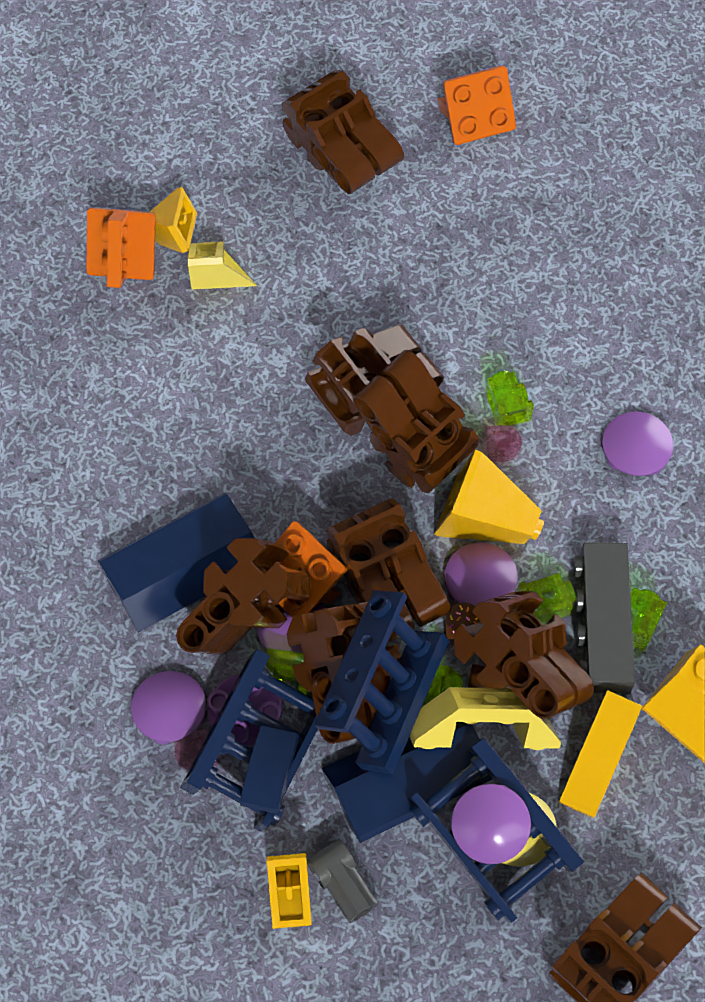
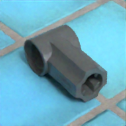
M340 839L307 859L312 874L316 873L320 879L318 883L323 889L327 888L349 923L360 919L378 905V902L357 872V865L352 855Z

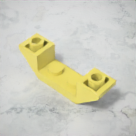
M449 687L421 708L409 736L414 747L434 749L436 747L451 748L456 722L467 724L499 722L502 724H513V728L523 748L543 750L544 748L560 749L561 741L550 720L534 715L510 688Z

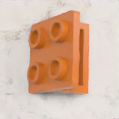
M504 65L443 81L445 97L438 98L439 109L449 119L452 140L456 145L516 129L508 71Z
M89 208L87 211L86 273L93 276L107 277V287L121 288L126 278L152 280L155 275L156 214L153 212Z
M293 521L275 542L281 544L290 553L280 564L294 570L303 567L311 577L310 598L302 606H299L290 598H285L278 604L292 618L293 616L311 613L320 602L331 604L341 593L334 585L347 571V567L299 522Z

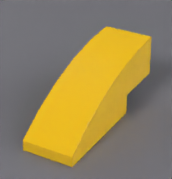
M607 690L559 803L592 818L595 817L643 707L642 705Z

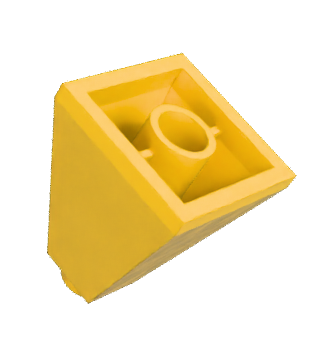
M475 450L456 475L434 535L449 538L525 544L529 539L536 540L538 538L544 521L539 519L542 510L482 452Z

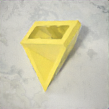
M224 241L190 244L188 269L192 290L257 286L225 251Z

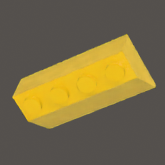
M700 644L684 653L643 705L642 710L705 764V647Z

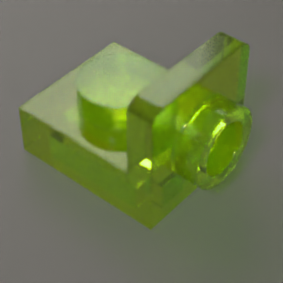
M633 588L630 593L631 608L639 611L632 624V633L636 634L633 646L646 651L667 602L661 600L660 596L651 590Z
M267 649V654L270 658L266 663V668L270 670L269 673H273L272 676L281 681H294L293 665L305 663L303 653ZM299 683V691L309 695V691Z

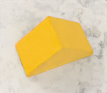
M183 187L175 189L150 212L156 214L155 241L161 246L185 253L190 248L197 211Z
M306 853L267 856L273 929L312 925Z

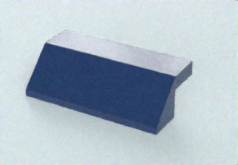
M223 493L97 561L113 592L120 598L134 628L139 633L205 597L206 595L203 592L204 570L213 561L221 569L231 570L238 560L230 553L227 547L235 538H254V535L227 493Z
M456 722L451 748L436 747L434 749L414 747L409 737L393 775L360 768L355 763L360 750L321 769L328 785L339 800L347 824L361 843L413 818L414 816L409 808L414 804L409 797L414 793H418L424 801L471 763L469 759L474 755L470 752L469 748L480 739L472 724ZM489 774L484 778L479 776L455 797L492 780Z

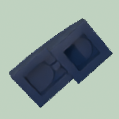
M266 726L260 727L249 762L240 806L276 814L279 813L288 785V772L298 745V733Z

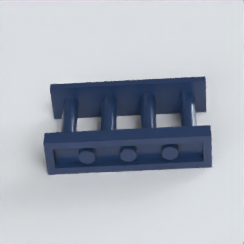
M373 590L314 726L317 729L349 732L363 745L355 762L360 768L393 775L449 640L443 633L413 630L399 616L407 599L404 592ZM392 631L406 644L399 662L385 649ZM378 664L392 677L385 695L370 682ZM363 697L377 710L370 729L355 717Z
M256 649L248 657L180 786L181 789L194 795L202 787L205 789L211 787L240 803L243 787L218 774V769L213 767L219 753L224 756L228 753L249 765L253 749L235 740L236 735L230 733L237 720L240 722L246 720L259 728L266 726L298 733V745L288 772L287 791L318 730L314 726L317 717L312 697L269 674L270 670L265 667L270 658L268 654ZM255 687L259 690L263 687L311 714L302 733L252 707L253 702L249 701L248 698L253 688ZM281 804L278 814L249 808L260 814L254 829L261 832L268 828L269 825L275 826L281 818L285 806Z
M482 738L469 748L474 756L469 759L471 763L425 801L418 793H414L409 797L414 804L409 810L423 827L428 823L432 826L488 896V899L483 903L498 921L505 917L508 922L512 923L518 917L509 906L555 868L560 870L564 867L566 871L573 872L584 863V860L486 739ZM488 774L497 785L507 786L522 798L528 808L531 819L529 838L535 839L539 836L548 847L544 851L545 856L500 894L484 876L497 864H486L478 861L473 863L457 844L452 830L449 832L434 814L479 776L484 778Z

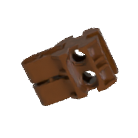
M333 70L282 102V111L289 117L282 120L283 128L289 140L297 149L302 145L307 151L308 161L317 170H325L347 194H352L375 179V174L379 176L404 160V152L399 142L375 117V112L368 97L361 89L357 90L356 94L350 89V78L343 70Z
M396 325L372 334L365 328L356 330L350 342L344 345L341 337L329 341L315 354L313 363L321 367L307 372L304 379L341 429L352 436L361 432L366 422L356 408L353 397L375 376H381V371L402 351L409 350L416 354L424 363L438 387L443 382L444 376L426 353L421 352V347L403 325Z
M409 350L402 351L381 371V376H375L353 397L356 408L372 431L370 433V443L376 451L387 455L390 461L384 463L389 472L407 487L412 488L416 482L422 492L429 494L478 447L479 437L474 429L464 427L458 419H462L465 416L460 406L440 391L421 359Z
M390 498L327 528V535L329 537L327 540L328 550L347 567V571L344 574L347 580V588L357 603L368 602L373 590L404 592L407 599L399 616L413 630H415L411 615L417 625L422 627L451 613L448 599L427 563L421 541L415 530L410 532L405 523L406 514L396 500ZM396 542L401 545L390 549L383 543ZM364 555L369 560L359 562L351 560V558ZM392 631L387 643L399 638L394 631Z
M235 538L227 549L238 562L231 570H223L213 561L204 570L203 592L207 597L178 627L176 633L177 643L186 652L220 655L229 652L253 627L280 628L288 619L277 608V605L283 599L290 598L299 606H302L310 598L311 576L303 567L294 570L280 564L290 554L281 544L256 538Z
M514 591L479 602L472 612L481 622L469 626L461 624L453 635L455 655L463 664H466L476 653L487 665L476 678L485 688L504 689L508 686L534 715L543 719L553 717L591 699L594 691L593 681L564 649L567 644L565 622L557 614H554L544 625L533 614L544 601L536 591Z
M368 602L314 611V613L293 616L286 633L288 645L290 647L301 644L305 662L293 665L295 679L307 691H312L316 717L320 712ZM398 644L385 647L399 662L400 652ZM378 664L370 682L385 695L391 681L390 675ZM363 697L355 717L370 729L377 710ZM319 729L323 739L330 744L356 739L349 732Z
M641 872L591 922L576 942L574 941L552 966L548 976L575 1002H636L702 927L675 902L653 924L649 919L668 899V896ZM641 930L644 936L630 947L627 943ZM587 947L597 949L602 956V962L597 965L587 963L582 956V950ZM621 975L628 978L632 984V992L627 994L618 992L613 987V977Z

